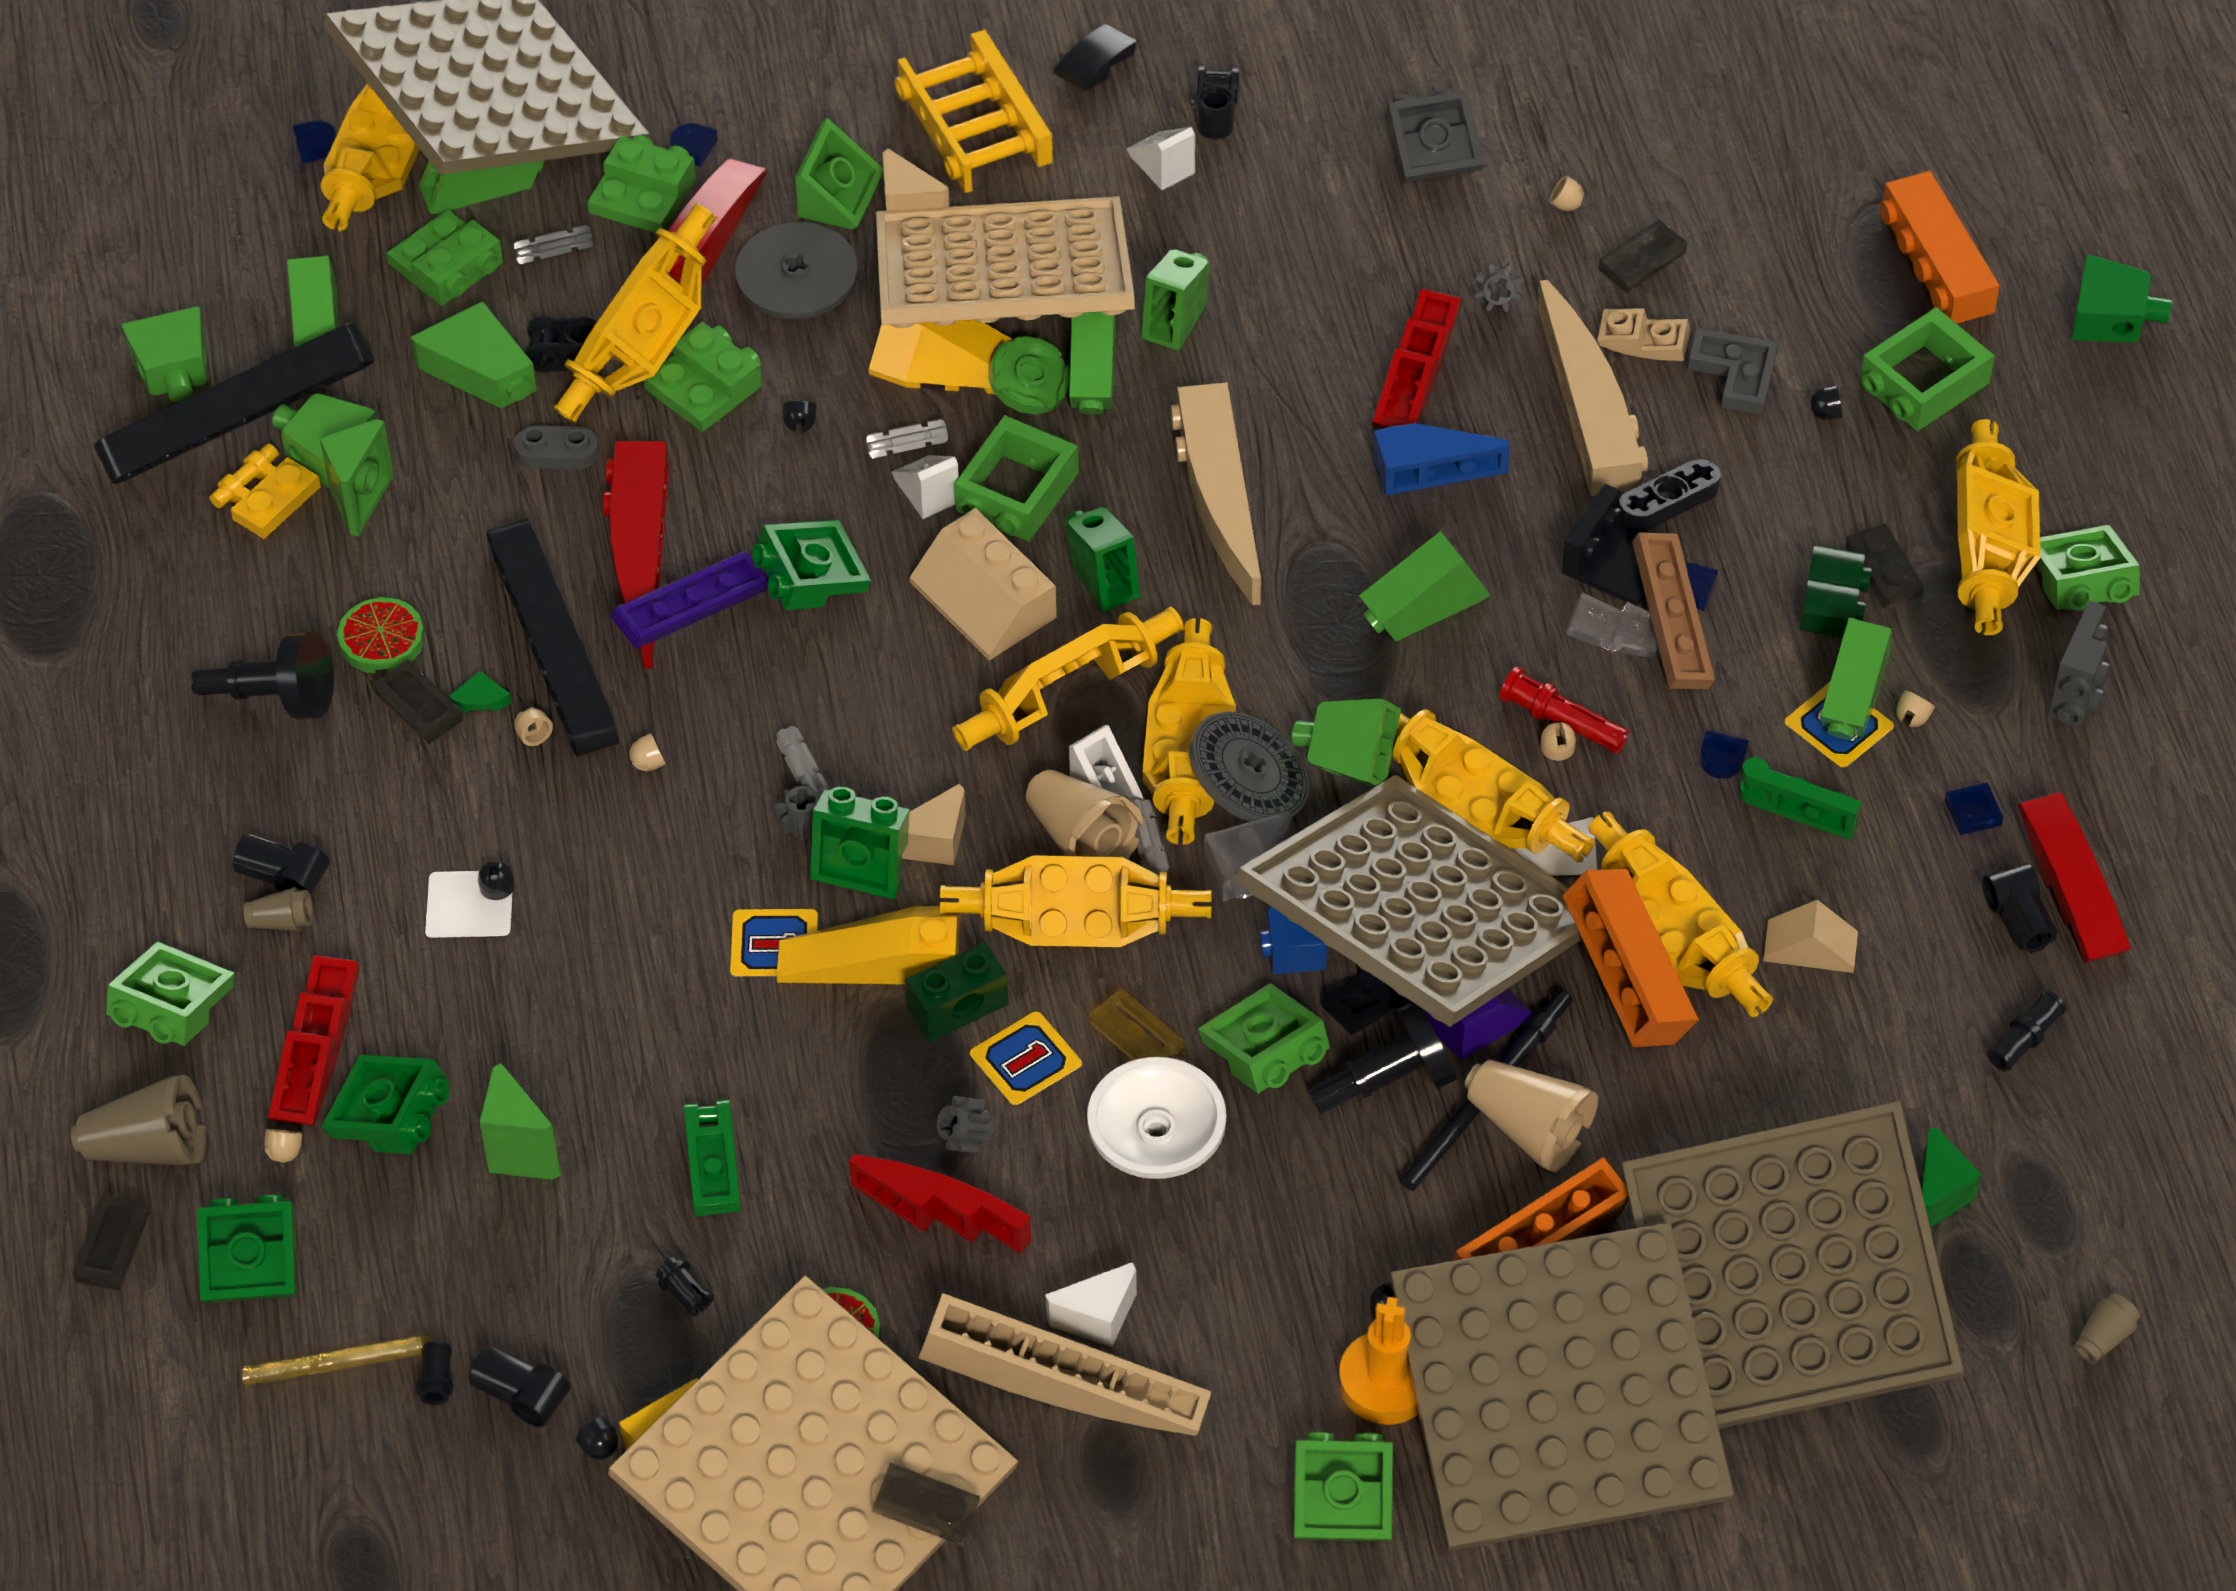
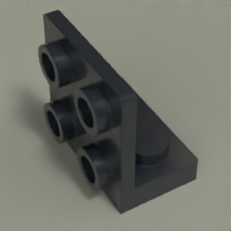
M1604 484L1564 541L1562 574L1631 605L1638 606L1646 595L1632 542L1638 533L1652 532H1634L1623 528L1619 524L1623 512L1622 509H1619L1620 490Z

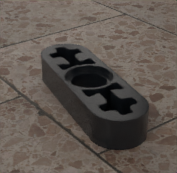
M1692 460L1624 493L1619 501V509L1623 511L1619 524L1630 531H1647L1714 498L1718 493L1721 479L1719 467L1708 460ZM1671 492L1678 495L1679 498L1667 499L1659 493Z

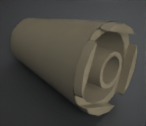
M172 1075L78 1116L76 1125H73L71 1128L72 1145L75 1151L81 1152L86 1160L185 1167L200 1163L206 1150L205 1124L197 1125L194 1110L203 1109L197 1089L187 1075Z

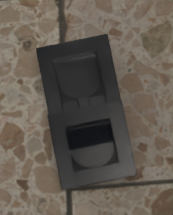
M1105 24L1079 41L1055 66L1054 74L1086 91L1108 80L1112 65L1133 56L1137 41Z
M1361 969L1358 978L1325 994L1322 1007L1350 1035H1353L1391 1011L1405 997L1399 995L1392 987L1371 973Z

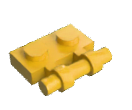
M269 443L259 451L253 450L243 459L244 465L233 475L227 474L218 482V489L209 496L212 504L220 509L228 501L235 503L231 508L233 520L263 539L271 534L321 487L318 475L289 457L277 467L270 464L279 456V453ZM255 477L262 480L251 491L245 488Z

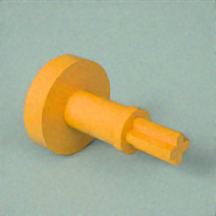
M1388 1297L1387 1305L1377 1304L1376 1320L1369 1326L1367 1334L1359 1337L1349 1345L1342 1356L1339 1369L1340 1393L1350 1410L1362 1419L1384 1425L1403 1423L1419 1415L1407 1360L1411 1331L1404 1321L1405 1307L1397 1306V1298Z

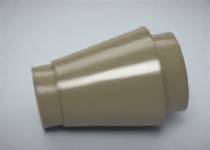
M296 887L254 901L245 902L244 919L249 929L302 931L303 926H311L313 923V903L307 890L299 891Z
M2110 1293L2107 1298H2100L2077 1342L2073 1346L2075 1351L2087 1362L2096 1364L2100 1358H2103L2137 1330L2136 1322L2140 1318L2139 1311L2129 1300L2117 1293Z

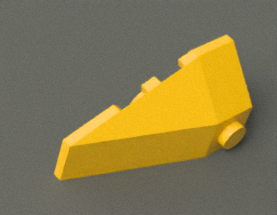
M975 319L957 320L956 323L951 325H936L933 322L915 323L907 328H896L891 326V324L881 325L869 366V374L908 388H920L921 383L945 385V391L959 392V387L963 386L983 388L987 394H995L988 379L989 364L1001 344L1014 340L986 323L977 322Z
M913 906L779 940L777 983L905 984V979L959 954L961 914H940V906Z

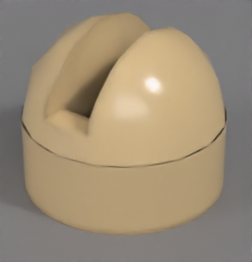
M1565 175L1554 187L1549 203L1559 210L1574 211L1582 203L1583 189L1577 181Z
M1904 690L1896 706V715L1900 722L1904 720L1907 714L1912 716L1909 727H1919L1929 719L1935 706L1922 697Z
M530 707L524 712H519L514 720V728L517 735L528 746H536L545 742L553 730L551 720L538 708ZM532 724L534 729L529 731L528 727Z
M1564 722L1548 724L1541 734V752L1547 758L1556 761L1568 759L1573 755L1576 736L1571 726ZM1557 736L1563 738V745H1558Z
M651 733L639 738L632 744L629 750L630 760L638 770L648 772L666 765Z
M266 1129L264 1139L265 1152L274 1161L281 1163L292 1161L299 1154L303 1133Z

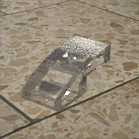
M1583 592L1576 600L1565 634L1612 651L1647 657L1655 655L1658 643L1650 612L1629 602L1626 603L1622 610H1619Z

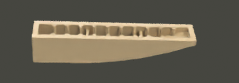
M1548 280L1539 281L1537 309L1590 496H1596L1604 484L1617 488L1620 492L1630 491L1641 485L1642 472L1648 470L1646 449L1644 446L1638 447L1637 444L1639 437L1637 418L1635 414L1629 415L1625 399L1614 373L1590 331Z
M1228 383L1177 387L1178 404L1170 405L1172 429L1180 430L1181 437L1175 438L1177 461L1186 463L1187 476L1197 511L1216 552L1250 604L1260 605L1261 576Z
M942 1293L919 1355V1359L1047 1404L1104 1419L1197 1436L1211 1395L1209 1390Z

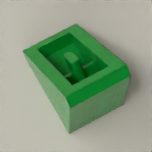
M1929 1127L1924 1150L1920 1187L1931 1228L1976 1199L1981 1173L1939 1129Z

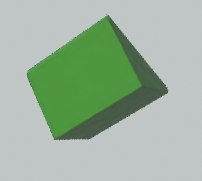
M828 118L822 121L795 177L798 216L853 230L858 227L884 169Z
M374 419L320 438L330 493L350 535L357 537L360 535L394 477L385 423L379 419Z
M501 1063L493 1067L480 1118L489 1173L554 1180L561 1175L553 1126Z

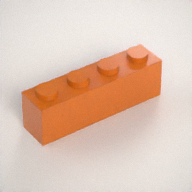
M1927 171L1887 182L1885 184L1883 201L1879 204L1881 218L1886 225L1890 224L1896 234L1900 251L1903 254L1907 253L1912 261L1918 281L1924 282L1928 288L1934 308L1937 307L1956 324L1995 313L2000 285L1932 172Z
M1586 870L1562 897L1632 1046L1675 1045L1699 1019L1628 870Z
M1603 1157L1457 1250L1452 1261L1588 1237L1621 1216L1629 1200L1628 1188Z

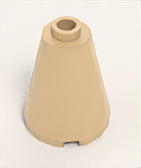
M1045 770L1034 776L1029 782L1026 802L1064 856H1109L1129 859L1137 848L1140 839L1135 836L1138 823L1143 826V816L1139 807L1130 799L1055 770Z
M1491 1059L1487 1060L1483 1065L1477 1063L1471 1069L1465 1081V1087L1468 1089V1100L1541 1168L1552 1172H1558L1578 1150L1581 1142L1576 1140V1137L1582 1126L1587 1129L1590 1128L1598 1107V1095L1588 1087Z

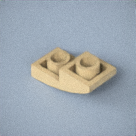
M1604 309L1598 343L1599 346L1631 356L1655 360L1685 361L1690 326L1688 319L1647 320L1645 309Z

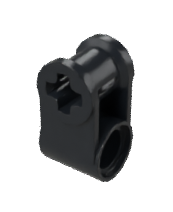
M1199 65L1197 127L1202 136L1209 139H1222L1232 133L1235 104L1238 103L1239 67H1233L1231 71L1207 70L1206 66Z
M537 317L531 320L527 331L530 344L524 350V353L533 363L534 370L537 372L570 371L564 364L568 359L575 360L597 321L590 317Z

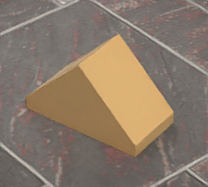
M890 149L883 152L886 211L949 207V189L946 185Z
M960 784L910 811L908 845L902 854V859L946 865L955 864L966 817L965 791Z
M1815 900L1768 920L1763 961L1853 973L1858 931L1819 900Z

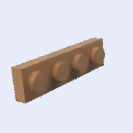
M1638 533L1632 543L1669 689H1709L1715 678L1678 534Z

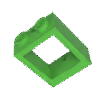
M1936 307L1864 354L1859 383L1863 385L1870 395L1876 396L1887 405L1898 419L1907 422L1918 432L1988 385L1991 380L1995 355ZM1925 346L1954 372L1921 393L1892 367Z
M1004 415L954 483L956 511L965 515L976 508L1004 534L1016 536L1030 542L1079 473L1078 445ZM1002 456L1046 474L1025 504L981 486Z

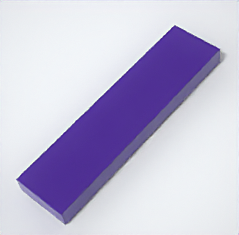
M745 550L616 607L611 618L633 647L637 649L766 591L768 588V578L761 569L754 566L752 557Z

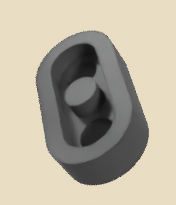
M534 425L522 429L514 440L516 458L522 465L528 468L579 470L590 467L599 457L597 436L592 430L585 427Z

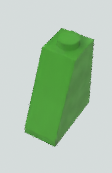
M428 161L419 183V188L429 213L440 214L446 210L450 211L531 189L537 173L543 168L544 161L440 175L430 161Z
M329 256L287 259L295 347L340 327L337 279Z
M483 301L411 336L415 364L420 370L492 405L503 408L537 391L533 363Z
M1101 311L1084 312L1082 315L1072 318L1070 405L1072 409H1078L1082 414L1095 415L1103 413V409H1113L1116 344L1115 315H1106Z
M1440 531L1359 596L1369 608L1363 615L1376 632L1380 634L1386 629L1397 642L1485 600L1490 596V593Z
M1853 618L1848 619L1821 713V726L1828 728V734L1846 740H1852L1854 735L1865 736L1892 654V628Z

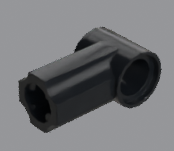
M249 834L247 837L242 836L238 842L232 864L234 872L274 884L279 892L296 887L299 891L307 890L311 896L329 866V859L323 851L308 843H296L291 848Z
M2024 863L1983 876L1982 888L1985 900L1992 912H2001L2020 950L2034 953L2043 950L2049 943L2056 940L2058 931L2040 899V885L2036 873L2030 864Z
M492 1346L486 1350H481L475 1358L472 1370L468 1376L471 1386L509 1404L511 1410L521 1420L539 1428L546 1425L571 1390L569 1381L553 1367L538 1363L533 1368Z

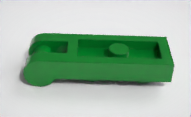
M1758 757L1749 758L1743 763L1741 774L1743 780L1740 783L1739 796L1743 802L1852 840L1858 827L1862 801L1853 799L1845 793L1834 792L1811 784L1800 777H1791L1771 770L1768 763Z
M730 1099L716 1100V1105L698 1107L697 1102L684 1104L695 1217L741 1212ZM718 1123L717 1126L700 1127L703 1124Z

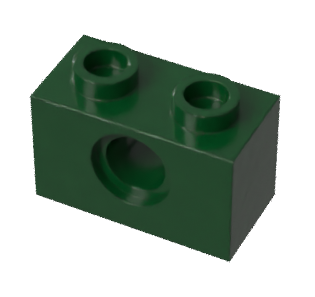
M986 942L905 979L907 1010L928 1042L934 1041L1009 1005L1007 973Z

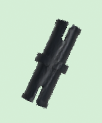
M2049 990L2043 992L2040 998L2024 1015H2017L2010 1022L2009 1031L1987 1051L1989 1061L2003 1072L2010 1071L2013 1065L2030 1047L2036 1048L2044 1040L2043 1033L2059 1016L2066 1012L2067 1007L2064 1001L2054 992Z

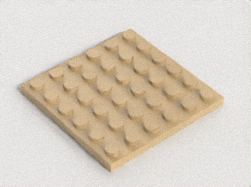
M1120 196L876 211L882 325L891 324V326L896 328H907L915 323L933 322L936 325H951L956 323L957 320L971 319L981 323H990L1003 317L1034 320L1041 317V315L1052 314L1073 318L1082 315L1084 312L1101 311L1106 315H1118L1125 312V310L1135 309L1134 289Z
M805 1275L609 1468L608 1475L738 1591H897L1016 1469L1018 1460Z

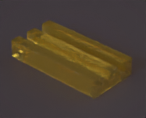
M1122 988L1089 1014V1024L1133 1061L1148 1057L1172 1058V1055L1175 1053L1180 1055L1185 1051V1041ZM1117 1005L1122 1007L1166 1045L1162 1048L1144 1032L1143 1028L1134 1021H1130L1115 1007Z

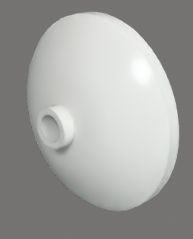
M1166 1057L1142 1058L1115 1068L1096 1086L1088 1105V1131L1092 1143L1100 1155L1119 1170L1134 1176L1151 1179L1176 1177L1198 1168L1218 1149L1226 1128V1107L1217 1085L1197 1067L1184 1061ZM1159 1132L1162 1133L1163 1136L1154 1137L1151 1136V1134Z

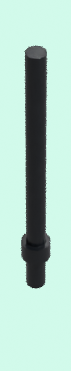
M1558 990L1542 1011H1535L1523 1025L1524 1032L1499 1062L1518 1067L1538 1043H1544L1555 1031V1022L1573 1002L1570 994L1564 990ZM1467 1099L1400 1178L1401 1184L1408 1190L1414 1191L1481 1111Z

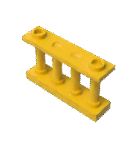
M985 29L970 34L971 52L967 53L966 58L916 75L904 57L898 59L899 77L894 79L900 99L902 101L907 99L943 157L945 170L951 180L956 179L964 193L972 191L971 169L1022 151L1024 154L1029 153L1038 167L1053 162L1052 134ZM972 72L974 75L980 74L984 81L983 84L934 101L931 100L925 90L931 86ZM986 99L996 100L1000 106V110L952 127H948L941 116ZM1006 125L1008 128L1013 127L1017 133L1016 137L968 154L964 153L958 141Z

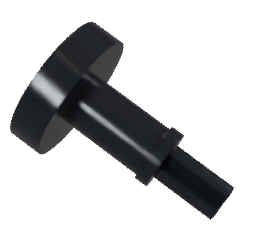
M315 631L293 632L285 635L280 643L276 660L254 662L238 660L232 661L229 667L225 669L193 671L191 674L193 680L191 689L194 694L230 693L235 700L247 699L253 696L279 695L285 711L290 717L297 720L323 717L330 707L333 696L334 673L330 652L324 639Z
M1410 1000L1395 1008L1406 1034L1356 1060L1353 1058L1347 1061V1070L1308 1090L1320 1114L1360 1093L1366 1099L1372 1096V1093L1423 1066L1437 1090L1458 1079L1444 1048L1420 1006Z

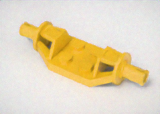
M368 83L349 107L324 163L325 175L321 180V190L330 202L322 215V221L333 230L338 219H340L337 227L338 231L345 230L352 212L369 210L374 205L376 199L402 190L420 150Z
M695 203L693 209L676 233H670L662 228L656 231L655 234L659 239L642 257L587 336L575 360L568 359L564 364L573 373L572 376L575 379L553 408L565 418L576 423L578 417L595 393H602L612 398L616 391L654 377L701 309V267L706 263V259L698 252L699 250L696 247L713 222L717 220V217L712 212ZM679 255L685 258L680 284L668 275ZM611 358L624 365L604 379L597 374Z
M1981 419L1973 423L1971 426L1973 444L1960 450L1956 457L1958 543L1962 579L1958 584V598L1962 604L1975 610V630L1980 633L1983 623V635H1995L2002 630L2001 609L2014 603L2018 597V587L2041 557L2039 491L2015 468V455L2010 448L1998 443L1999 427L1996 422L1991 424L1990 432L1991 422L1989 419Z
M1170 606L1158 615L1141 622L1133 613L1125 612L1119 616L1118 625L1102 624L1006 678L998 693L993 689H985L980 694L982 712L952 728L957 743L964 751H967L972 746L996 734L1006 745L1015 744L1019 739L1020 730L1048 715L1040 689L1092 660L1097 663L1110 680L1138 664L1144 668H1151L1157 663L1155 645L1171 635L1184 630L1180 615ZM1128 650L1133 658L1123 663L1119 651ZM1020 706L1027 717L1016 722L1013 712Z
M1196 618L1185 622L1184 643L1172 647L1167 652L1164 663L1165 670L1148 704L1142 770L1143 783L1153 795L1152 800L1155 807L1161 813L1169 816L1166 838L1169 842L1177 845L1180 829L1183 832V845L1194 841L1195 818L1206 815L1212 810L1214 800L1203 789L1192 769L1189 757L1191 737L1200 723L1209 716L1221 712H1236V705L1224 675L1226 664L1224 656L1218 649L1210 646L1212 625L1209 621L1201 618L1199 633L1195 632Z
M1427 709L1422 710L1411 719L1402 713L1400 714L1395 739L1396 743L1392 755L1393 760L1401 765L1408 783L1509 849L1527 848L1532 853L1537 854L1552 844L1572 857L1577 863L1584 861V857L1590 854L1594 846V839L1565 822L1570 809L1569 802L1562 798L1556 799L1542 784L1475 740L1436 722L1435 714ZM1421 751L1429 756L1425 768L1416 758ZM1521 817L1534 822L1530 830L1512 826Z
M1609 811L1602 813L1606 822L1599 815L1596 816L1589 824L1588 831L1608 851L1603 858L1601 870L1627 869L1629 874H1633L1632 880L1682 985L1705 990L1713 998L1724 997L1732 993L1751 1017H1756L1759 1014L1755 1007L1761 1013L1765 1012L1772 1004L1773 997L1752 976L1758 966L1759 956L1753 949L1748 947L1743 933L1686 868L1655 845V838L1651 832L1642 829L1628 834ZM1710 960L1716 966L1709 972L1699 967V965Z
M1032 855L995 873L993 869H986L985 882L981 883V887L941 885L940 898L959 899V902H940V914H981V918H984L985 932H992L994 928L1030 946L1122 947L1159 931V935H1166V921H1171V917H1204L1211 919L1212 906H1194L1192 904L1193 902H1212V889L1171 890V885H1167V872H1160V875L1124 857ZM1024 881L1023 884L994 887L995 884ZM1129 882L1159 887V890L1131 886Z

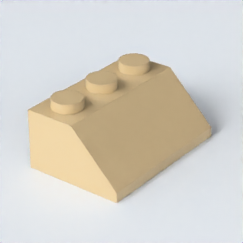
M976 508L941 529L910 576V583L989 661L1057 618L1056 585Z

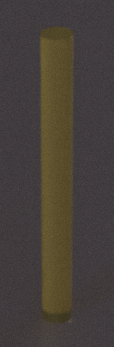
M431 1334L242 1367L244 1386L422 1355L423 1345L432 1342Z

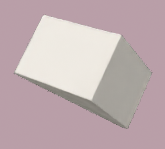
M1192 127L1160 131L1126 148L1129 156L1161 190L1195 174V133Z
M928 455L892 471L894 480L922 519L955 505L954 483L959 478L958 463L955 456Z
M1109 725L1102 726L1069 746L1071 777L1121 795L1131 801L1135 799L1145 800Z
M1133 1262L1046 1294V1319L1049 1326L1112 1348L1137 1294L1136 1268Z

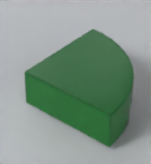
M481 671L449 695L450 706L465 713H471L470 710L491 709V712H494L512 703L510 693Z

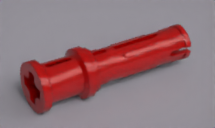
M1515 666L1503 683L1499 700L1504 703L1511 701L1531 712V717L1536 720L1547 718L1556 723L1564 722L1570 725L1576 734L1599 744L1615 755L1622 750L1628 739L1629 729L1613 723L1586 707L1560 695L1556 685L1550 682L1545 685L1525 675L1524 669L1519 666Z

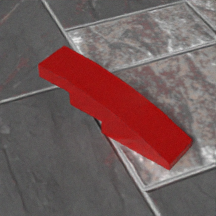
M1421 288L1412 318H1408L1399 349H1395L1374 414L1373 426L1387 428L1413 423L1418 424L1437 378L1461 308L1460 297Z
M2062 792L2020 803L2018 807L2045 887H2052L2065 926H2072L2084 964L2129 951L2131 949L2102 872Z
M313 955L305 993L300 992L292 1031L287 1030L268 1115L269 1120L315 1126L329 1087L350 1014L361 967L357 961Z
M854 1154L848 1160L851 1186L923 1232L934 1220H937L972 1243L984 1230L1020 1254L1032 1241L1031 1217L990 1193L949 1176L902 1162Z

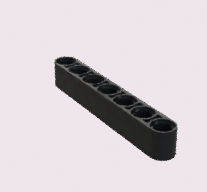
M351 322L109 434L97 441L93 447L112 484H118L274 412L282 404H291L371 365L375 358L357 323Z
M525 518L486 530L493 559L576 757L619 744L613 717L529 519Z

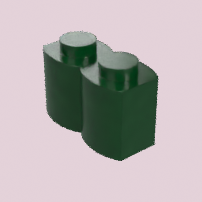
M1814 545L1799 630L1843 638L1849 618L1863 621L1866 602L1859 601L1858 596L1859 592H1868L1872 569L1863 567L1865 553Z

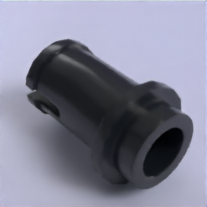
M676 1256L671 1257L662 1263L656 1272V1277L659 1279L658 1286L663 1290H669L692 1317L697 1316L699 1311L696 1307L701 1312H704L713 1302L714 1295L689 1271L690 1264L685 1259L679 1260Z
M432 1341L423 1345L421 1352V1378L416 1382L415 1390L420 1395V1400L423 1403L441 1405L448 1401V1397L453 1393L454 1389L452 1381L449 1380L452 1348L447 1343Z

